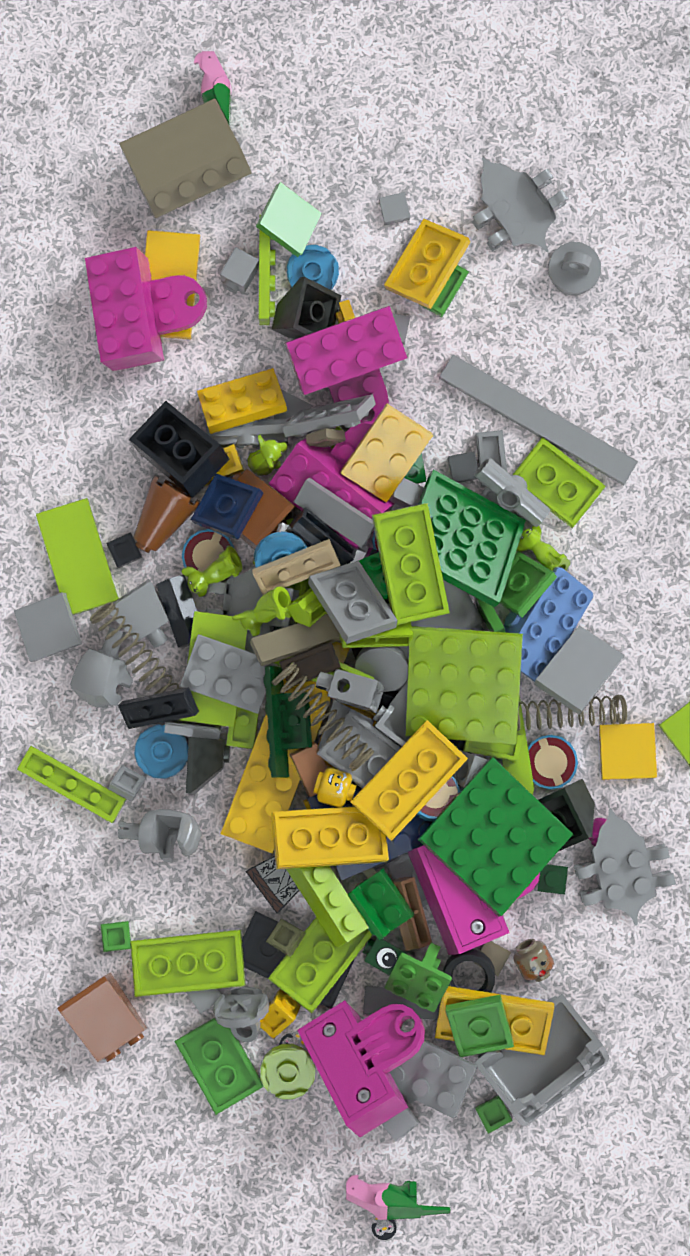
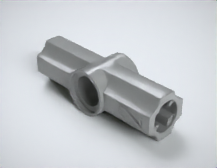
M287 419L256 420L213 434L209 433L206 423V433L222 447L234 444L237 448H244V446L252 445V448H257L260 446L258 435H261L264 441L276 440L278 443H288V437H285L282 429L287 423Z
M487 458L476 470L474 476L497 495L498 504L502 508L515 510L532 526L536 527L549 515L551 509L527 490V483L522 477L510 475L491 458Z

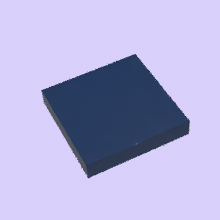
M216 473L190 520L194 524L238 540L258 505L263 492L259 488Z

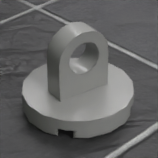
M569 242L561 245L553 252L548 264L550 280L559 291L568 295H581L589 291L596 285L601 274V261L598 254L590 246L581 242Z
M255 987L235 988L231 990L230 995L226 997L225 994L221 995L213 1006V1013L217 1023L223 1027L231 1028L233 1036L242 1042H252L256 1039L261 1029L260 1020L269 1012L267 995ZM249 1026L252 1031H246L242 1028Z

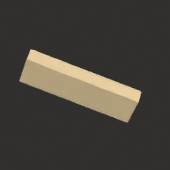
M330 539L252 569V572L262 595L275 587L285 588L306 580L311 575L339 567L340 562Z

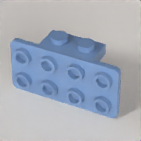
M561 567L554 568L553 572L557 578L523 618L511 611L503 625L506 633L523 634L521 672L534 682L570 638L593 599V592Z

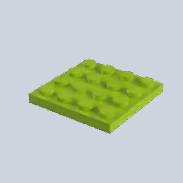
M412 626L410 630L413 631V640L409 642L405 736H412L428 720L447 739L516 744L523 634Z

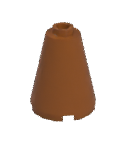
M154 475L133 536L137 541L135 545L147 553H150L151 550L157 551L195 512L200 503L198 499L195 503L190 500L191 496L171 481L165 479L164 483L159 482L160 476Z

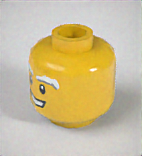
M329 767L324 772H319L313 793L317 794L319 802L341 808L345 805L346 800L351 801L353 799L356 785L352 784V775L350 773Z

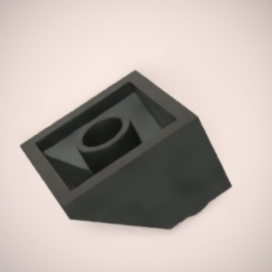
M300 277L278 302L271 330L288 338L297 339L333 326L336 323L335 313L339 310V302L342 295L306 277Z
M189 737L186 793L196 794L224 769V763H229L230 746H225V740Z
M583 779L538 799L573 833L559 851L592 837L595 803Z

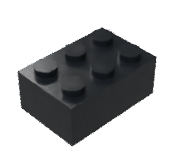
M167 401L129 438V441L141 456L192 498L230 460L217 441Z

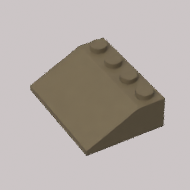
M215 98L119 143L153 218L163 216L252 174L242 149Z

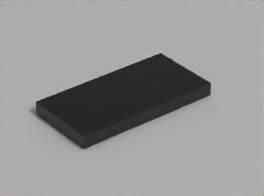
M255 911L242 938L244 968L268 979L286 954L266 942L278 921ZM355 958L320 1004L330 1009L333 1008Z

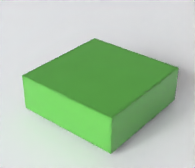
M129 921L101 924L103 952L131 949Z
M499 1095L475 1107L488 1134L513 1121Z

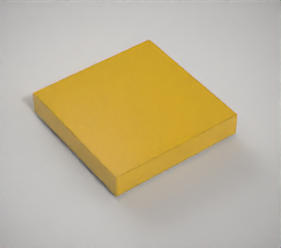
M654 723L599 725L601 780L657 778Z

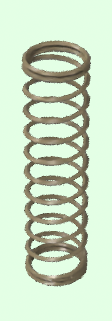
M114 602L103 605L90 617L91 624H96L106 618L113 610H116L114 616L98 629V632L104 630L111 622L123 618L120 626L109 633L105 640L110 639L119 630L130 627L127 634L112 645L113 649L126 638L137 635L135 641L121 651L118 657H122L132 647L143 643L139 653L127 660L125 665L131 664L141 654L150 652L147 660L134 668L132 674L138 672L148 662L157 660L154 668L141 676L139 682L144 681L155 670L163 668V673L159 678L148 684L145 690L151 689L165 677H170V681L154 694L163 693L172 685H177V688L174 690L182 689L179 688L178 683H171L172 675H164L166 672L164 666L157 667L159 659L151 658L152 650H144L146 643L144 641L137 642L139 633H131L132 625H123L126 620L125 616L116 617L119 609L115 607Z
M294 662L291 663L272 683L276 686L284 678L295 672L280 690V693H284L303 680L290 695L288 701H292L311 688L297 704L295 710L300 709L319 696L305 712L303 718L308 717L326 704L324 709L313 720L311 726L316 725L334 713L318 732V735H321L342 721L328 737L326 743H329L349 729L333 751H337L357 737L355 742L341 757V760L364 746L362 751L349 765V768L355 771L373 755L374 750L372 748L366 750L368 743H362L352 749L360 739V734H356L345 741L351 733L353 726H348L337 733L344 724L345 718H340L329 725L336 716L337 709L331 710L321 717L330 705V701H325L313 709L321 699L322 693H317L305 701L313 691L315 684H311L297 693L307 680V676H303L289 685L299 672V668H296L297 665Z
M607 695L602 700L594 696L589 702V722L591 726L595 724V714L592 706L594 699H598L600 702L599 719L602 725L605 724L606 719L603 706L605 698H608L610 701L611 723L614 725L616 721L619 724L626 722L627 704L624 696L615 695L612 700ZM552 699L549 705L545 700H541L537 705V703L532 700L529 702L527 706L523 701H520L519 706L520 704H523L526 709L527 730L529 731L531 729V718L529 713L531 703H534V705L536 706V724L537 728L539 730L541 729L542 719L539 709L541 703L543 702L547 706L548 728H552V714L550 710L552 702H555L557 704L558 726L559 728H562V703H558L555 699ZM619 700L621 701L622 705V719L620 718L618 711ZM568 708V723L572 728L574 724L573 711ZM583 711L580 715H578V720L581 727H583L584 725ZM518 713V730H517V731L520 730V717H519V713Z

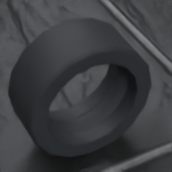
M471 949L461 954L451 955L447 959L443 972L452 977L449 986L457 987L453 981L455 967L464 961H472L479 964L485 972L484 984L477 991L492 993L495 985V968L491 959L483 952Z

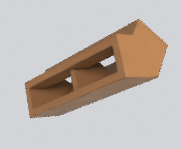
M402 877L392 880L415 913L412 918L399 926L405 950L420 949L430 945L432 939L415 878Z

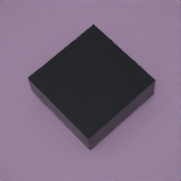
M131 532L106 543L117 568L142 558Z

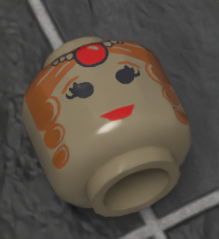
M527 939L516 947L513 959L524 979L541 982L550 976V971L554 966V959L544 942Z

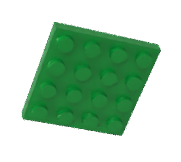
M433 469L428 475L418 505L428 503L443 580L495 608L501 601L526 520Z
M492 757L431 823L418 840L498 917H501L573 833Z

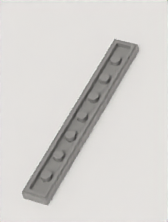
M452 355L439 377L445 383L540 438H545L552 445L623 486L638 463L637 460L455 355Z

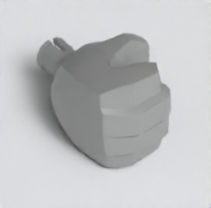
M109 626L107 635L114 631L115 628ZM119 630L110 639L105 640L102 649L98 651L89 648L76 666L70 686L79 698L86 701L89 705L97 708L118 705L122 698L116 693L117 685L126 688L131 687L133 679L127 671L126 661L119 659L117 656L120 645L114 649L112 648V645L123 638L126 632Z
M171 809L151 810L144 815L141 824L122 821L119 827L123 829H118L119 839L138 840L142 853H159L160 858L166 863L173 862L176 840L181 853L187 857L196 852L202 835L200 827L193 816Z

